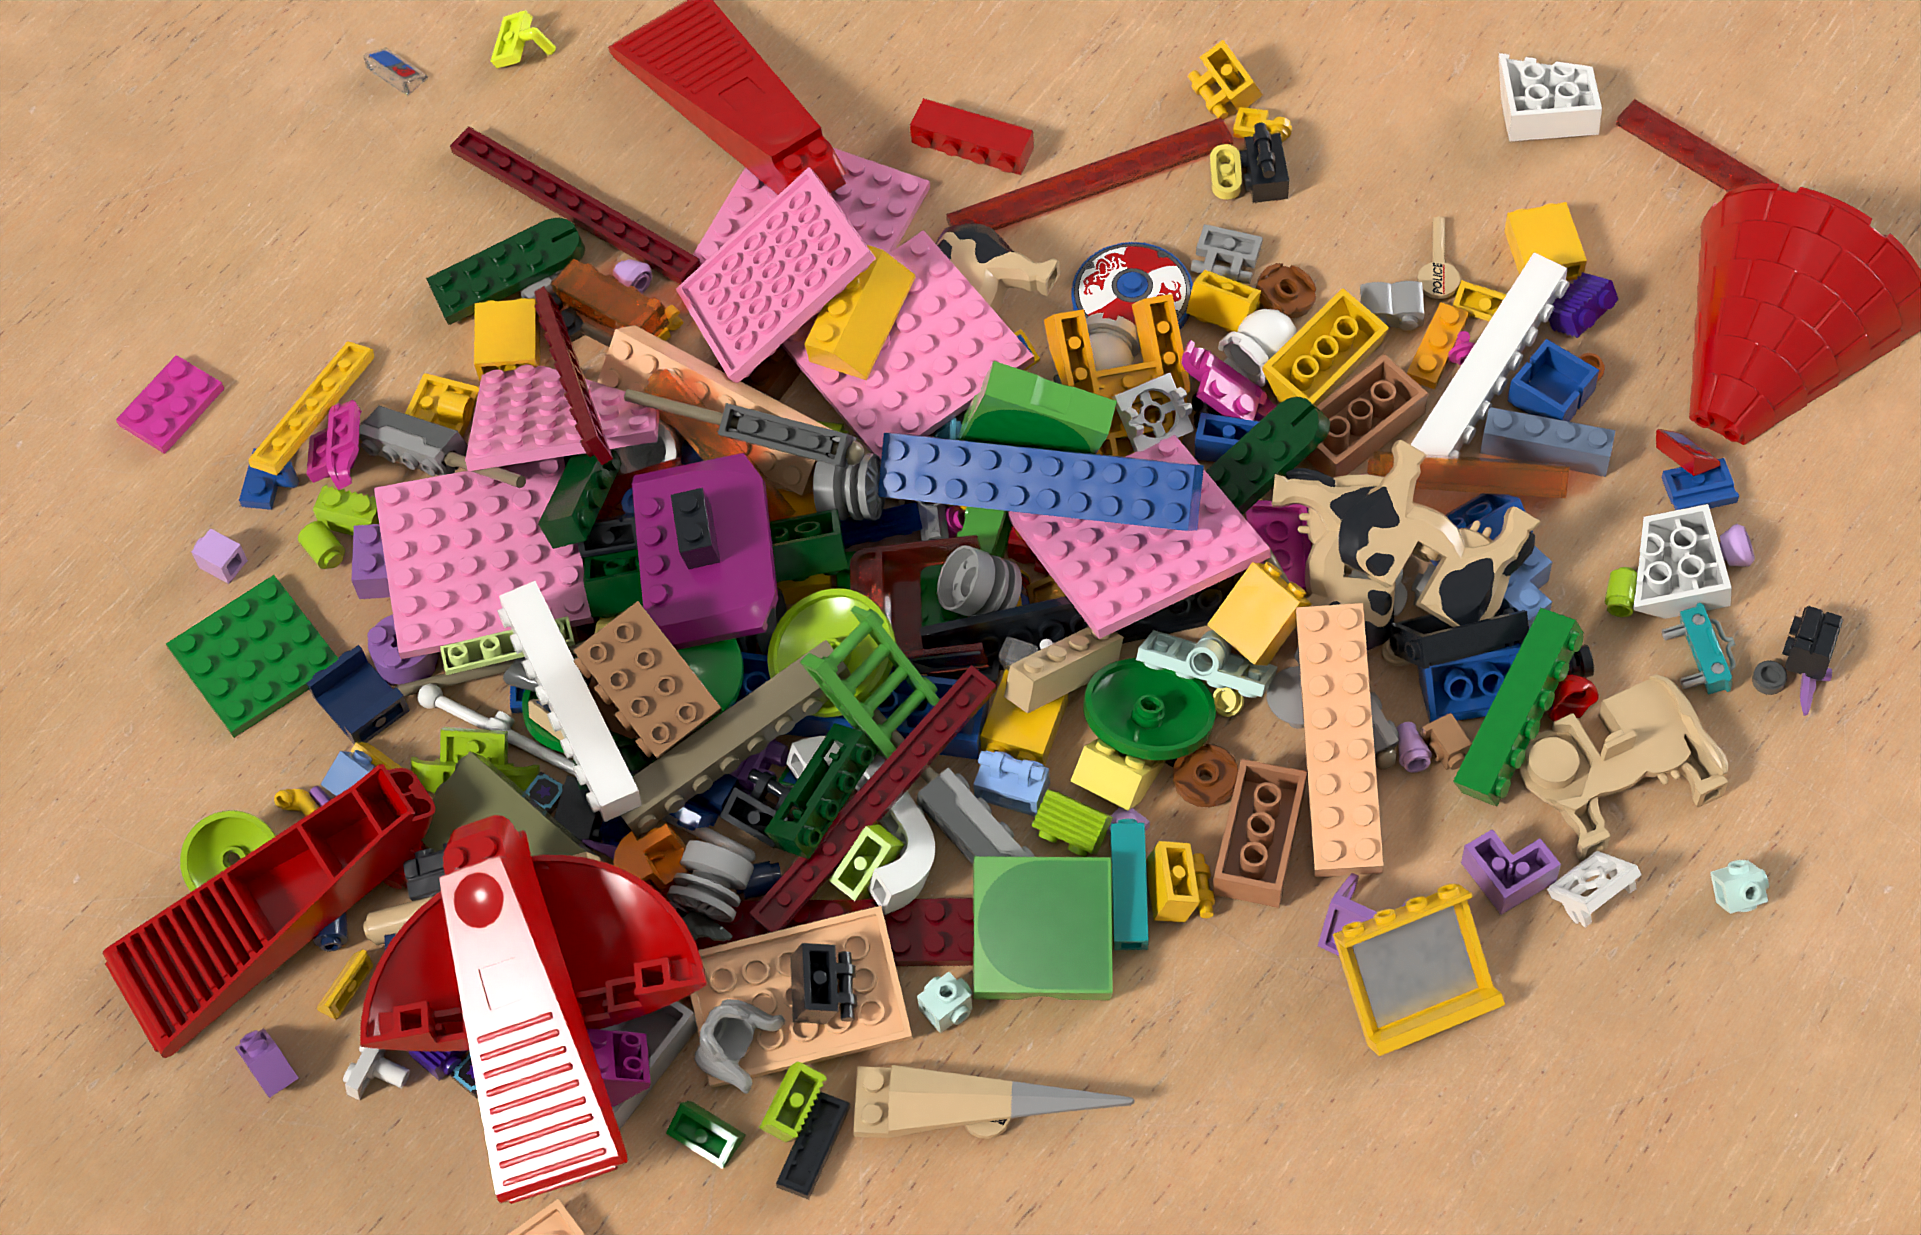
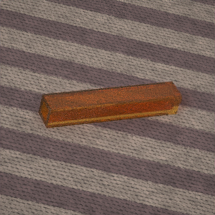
M672 369L657 370L648 379L649 384L643 389L647 394L708 409L681 376ZM662 411L704 461L740 453L745 454L765 482L769 521L790 518L796 512L734 439L718 434L720 425Z
M1374 451L1373 459L1370 458L1368 461L1367 474L1385 477L1394 466L1393 453ZM1426 454L1424 461L1420 464L1421 473L1415 484V489L1566 498L1569 466L1552 462Z

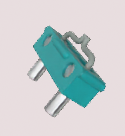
M1697 603L1696 607L1680 611V624L1663 629L1662 636L1664 640L1682 635L1686 636L1700 673L1681 678L1680 681L1683 689L1704 683L1708 695L1722 690L1731 691V671H1733L1736 665L1731 652V647L1735 646L1733 637H1726L1720 623L1716 619H1709L1702 603ZM1712 624L1716 626L1721 639L1725 642H1729L1726 646V653L1731 664L1729 667L1727 665V662L1725 660V657L1723 655V652L1713 630Z

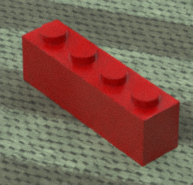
M923 98L910 123L911 142L913 144H917L922 148L944 152L949 156L971 160L976 164L998 168L1006 173L1011 172L1021 175L1034 150L1033 130L925 98Z

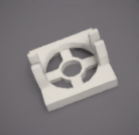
M1171 373L1112 397L1113 400L1117 401L1116 409L1134 452L1144 451L1173 435H1176L1178 438L1194 431L1188 417L1192 413L1193 407L1191 403L1184 402L1187 392L1181 387L1176 388ZM1148 391L1162 392L1171 401L1163 405L1153 402ZM1138 395L1142 403L1139 415L1135 409L1131 408ZM1152 405L1159 410L1160 417L1156 423L1146 421L1144 410L1147 406ZM1175 410L1174 424L1170 431L1165 433L1162 425L1166 413ZM1143 424L1152 427L1155 438L1143 435Z
M1596 851L1550 885L1547 890L1552 899L1562 902L1574 923L1578 924L1581 922L1583 927H1587L1592 923L1591 913L1624 888L1628 893L1633 892L1636 889L1635 880L1641 876V873L1635 864ZM1607 874L1610 875V880L1606 878ZM1599 875L1595 880L1585 882L1590 877ZM1598 887L1589 896H1581L1586 890Z

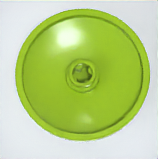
M836 588L810 594L794 604L784 614L772 634L767 657L770 678H773L825 640L835 650L860 624L850 611L854 606L866 611L872 609L878 613L884 620L882 627L895 642L891 623L885 613L871 599L856 591ZM870 634L843 660L851 674L878 647ZM888 657L855 689L856 694L854 697L858 702L864 703L888 678L893 666ZM828 700L818 712L811 716L836 717L842 714L831 700Z

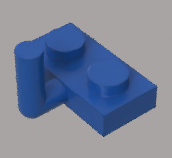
M288 461L277 476L252 468L249 464L239 499L241 506L272 510L278 486L295 488L299 484V479L292 462Z

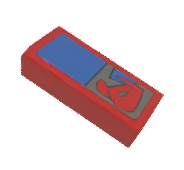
M1664 429L1656 430V448L1693 476L1720 466L1718 459L1683 433Z

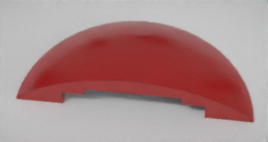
M570 855L531 856L587 1029L600 1030L647 1015L673 1004L707 985L703 962L687 925L675 908L645 881L626 870L586 857ZM441 891L422 905L404 923L380 958L370 980L363 1004L360 1023L361 1047L401 1051L470 1050Z

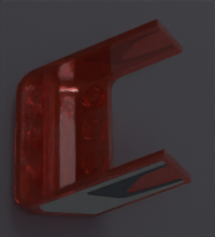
M977 535L863 548L855 552L851 558V590L871 599L885 613L891 623L895 643L920 675L966 670L971 665L974 668L989 667L982 643L922 650L919 628L923 627L922 570L927 566L944 564L948 556L961 546L966 545L982 550ZM893 665L891 671L894 672L896 667Z

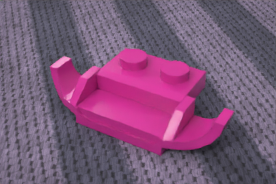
M1189 340L1183 352L1182 365L1192 377L1201 382L1196 397L1223 416L1252 421L1254 419L1261 421L1277 406L1269 400L1267 394L1259 385L1254 384L1213 355L1211 351L1194 347L1195 343Z
M354 400L330 407L328 428L309 437L306 475L313 483L323 478L331 477L338 490L352 484L350 469L353 468L359 452L360 414L362 412Z

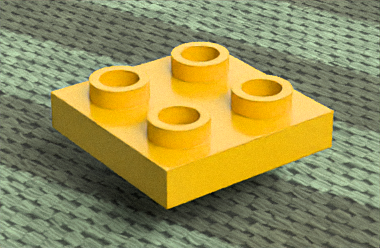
M424 373L405 414L456 430L463 438L475 412L479 387Z

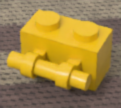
M1224 40L1199 57L1208 69L1206 73L1201 76L1198 70H1194L1188 75L1192 82V89L1197 95L1203 97L1208 111L1211 114H1215L1220 121L1227 118L1229 114L1224 108L1228 101H1231L1238 110L1239 107L1247 108L1263 96L1260 89ZM1217 81L1222 90L1215 95L1210 87Z
M1204 270L1193 283L1186 313L1195 316L1199 321L1211 322L1221 326L1230 333L1233 331L1237 332L1244 318L1255 312L1256 308H1261L1262 303L1259 301L1261 291Z
M1159 841L1146 859V872L1153 919L1157 921L1186 922L1196 907L1199 908L1201 918H1211L1214 915L1212 906L1215 904L1213 891L1209 888L1208 879L1211 877L1209 865L1205 864L1204 854L1196 853L1192 855L1190 843Z

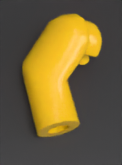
M303 789L280 790L274 796V803L277 807L288 811H302L305 816L319 808L310 794Z

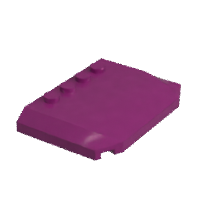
M740 453L635 475L632 482L643 608L673 647L679 650L766 632L768 627L767 619L771 609H775L778 601L766 485L745 454ZM703 487L712 507L720 563L688 570L679 553L671 495Z

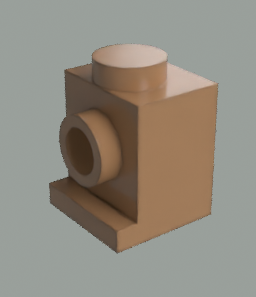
M1452 713L1422 727L1421 737L1426 745H1428L1434 760H1440L1446 770L1460 768L1472 743Z

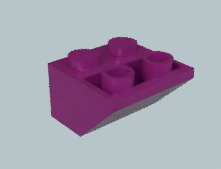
M587 1029L612 1107L650 1087L647 1036L645 1033Z

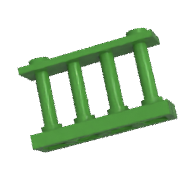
M854 606L850 611L860 624L828 657L823 656L819 658L808 653L800 661V664L853 729L863 731L879 750L877 754L888 759L896 750L890 741L892 738L891 734L922 701L935 706L940 699L935 694L937 692L936 686L929 679L919 674L882 627L884 620L872 609L866 611ZM870 634L878 647L846 680L840 679L836 674L838 671L837 666ZM888 657L896 667L895 671L864 703L858 702L854 697L856 694L855 689ZM905 679L914 692L882 725L876 724L872 719L874 710Z

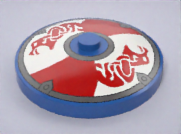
M1140 242L1114 244L1091 255L1078 269L1072 283L1073 311L1084 309L1085 318L1092 314L1104 313L1102 318L1117 320V317L1121 316L1135 324L1132 304L1145 298L1172 294L1179 330H1181L1190 316L1186 311L1193 283L1184 264L1163 248Z

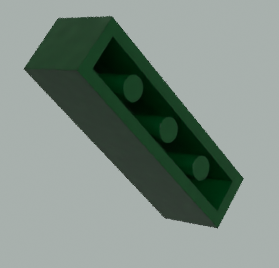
M610 449L613 459L601 465L595 455L589 457L587 453L571 455L538 523L553 549L587 540L622 465L620 456L614 449Z

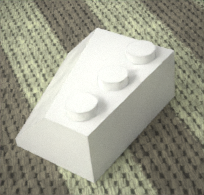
M1499 53L1501 103L1509 142L1599 135L1602 107L1593 67L1564 62H1555L1553 65L1536 63V58L1525 57V61L1509 59V54Z
M1706 504L1644 517L1634 611L1667 619L1680 616V611L1696 607L1697 603L1704 604L1706 611L1730 606L1732 588L1709 505Z

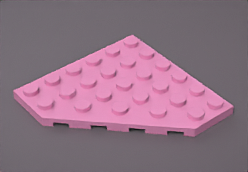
M523 365L516 370H492L482 375L465 458L468 471L586 453L580 443L582 438L575 428L577 423L569 411L572 407L564 396L566 391L559 381L561 376L557 370L542 365L536 368L532 365ZM585 379L609 449L657 442L660 415L658 409L627 402L624 400L625 391L606 387L603 384Z

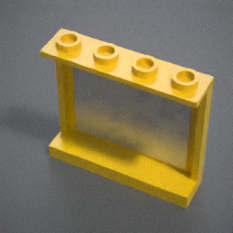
M1460 884L1444 885L1437 890V893L1427 897L1418 896L1411 898L1402 907L1394 910H1381L1374 915V918L1364 922L1346 924L1343 926L1342 931L1333 934L1367 1046L1378 1056L1505 1006L1502 993L1493 987L1467 901L1473 898L1472 893Z

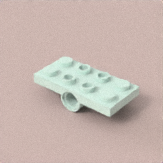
M1153 630L1139 647L1136 660L1145 662L1144 665L1148 668L1155 670L1169 669L1175 671V674L1181 678L1194 679L1196 677L1206 680L1207 684L1212 687L1233 688L1238 690L1239 694L1250 698L1262 697L1272 683L1277 671V666L1271 664L1267 666L1254 665L1246 657L1231 653L1232 645L1214 630L1206 632L1198 643Z

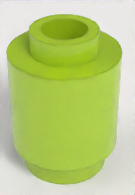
M1620 567L1613 570L1609 576L1605 604L1607 605V611L1617 617H1629L1634 611L1637 572L1630 567Z

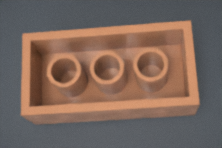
M1383 354L1316 406L1329 419L1330 430L1326 439L1306 459L1321 473L1332 478L1348 475L1425 414L1428 392Z
M1241 759L1214 874V895L1280 908L1306 790V771Z

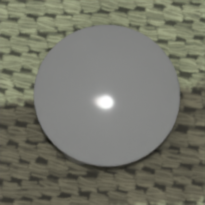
M1300 666L1289 667L1274 676L1272 683L1267 689L1266 698L1270 709L1279 719L1289 723L1293 728L1300 729L1304 727Z

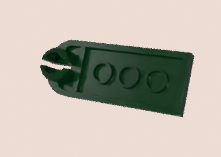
M550 218L431 275L426 280L448 325H451L475 313V303H484L492 300L500 301L567 267L575 266L584 256L585 245L571 221L564 218Z
M1288 398L1269 412L1210 466L1206 472L1243 515L1274 487L1275 474L1285 477L1287 471L1294 469L1326 439L1330 430V421L1321 410L1306 398Z

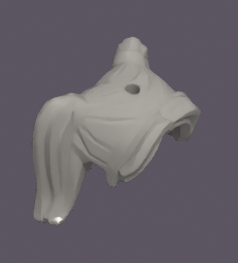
M724 1000L720 1006L715 1007L709 1012L700 1030V1045L695 1052L694 1060L705 1073L735 1085L743 1093L748 1094L752 1086V1078L738 1063L753 1040L754 1030L758 1028L766 1031H777L785 1024V1019L782 1015H769L761 1009L740 1000Z

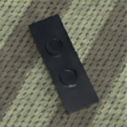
M823 1092L816 1095L817 1099L813 1101L814 1105L810 1107L811 1112L807 1113L808 1118L804 1120L805 1124L802 1125V1130L799 1131L798 1137L776 1182L777 1188L808 1200L812 1195L851 1107L850 1102Z

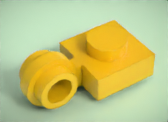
M1239 107L1233 128V136L1236 138L1253 136L1255 133L1254 125L1262 122L1266 124V129L1270 134L1280 133L1281 140L1284 142L1291 136L1292 126L1285 117H1276L1274 120H1268V110Z

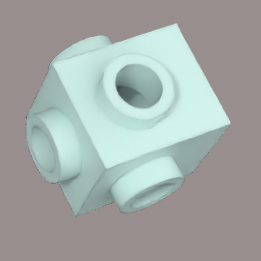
M1735 860L1730 862L1728 867L1710 872L1716 903L1728 913L1752 911L1757 905L1768 902L1766 889L1769 888V881L1763 869H1759L1749 860Z
M947 972L942 977L937 976L930 980L925 986L924 991L917 996L919 1010L941 1034L951 1025L962 1023L970 1015V1010H972V990L962 978L956 980L950 972Z

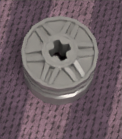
M866 454L860 463L849 465L848 469L817 461L813 479L816 511L822 512L837 509L840 521H845L849 515L855 521L863 519L868 521L878 520L883 512L885 497H879L878 495L881 468L880 457L877 454Z
M961 546L948 556L941 569L937 587L939 603L946 610L970 617L1016 607L1022 588L1021 571L1015 562L990 555L971 546Z
M690 840L687 843L680 864L692 874L676 873L673 881L678 886H671L666 896L688 912L697 911L712 920L732 922L736 915V911L732 907L739 906L741 899L729 889L744 890L747 887L754 866L748 860L730 850L708 842Z

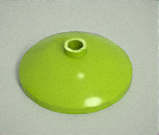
M221 811L202 819L188 833L181 849L180 868L188 889L192 892L233 865L229 861L231 853H237L240 859L274 838L276 836L275 833L260 818L243 811Z

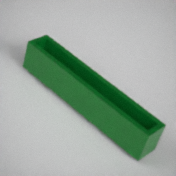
M1540 607L1453 780V783L1463 794L1496 807L1501 798L1508 794L1511 786L1510 780L1515 770L1519 769L1523 764L1525 750L1530 740L1537 736L1540 729V720L1545 710H1549L1555 697L1554 692L1559 682L1566 678L1569 671V662L1574 652H1578L1582 646L1584 632L1575 619Z

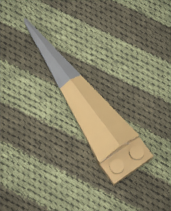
M892 1065V1068L858 1066L853 1133L854 1137L892 1138L1010 1118L1131 1106L1135 1100L1125 1096Z

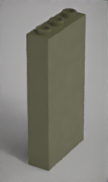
M471 751L457 762L453 774L435 791V797L432 799L436 806L429 830L421 840L430 849H434L435 852L444 850L443 844L449 841L455 829L492 815H501L512 822L517 832L522 830L526 832L531 856H572L583 852L596 855L490 761Z

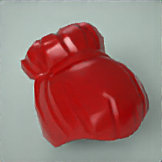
M1567 675L1563 681L1559 682L1554 692L1553 704L1546 711L1553 722L1573 713L1576 718H1581L1587 709L1598 701V690L1590 680L1582 676Z

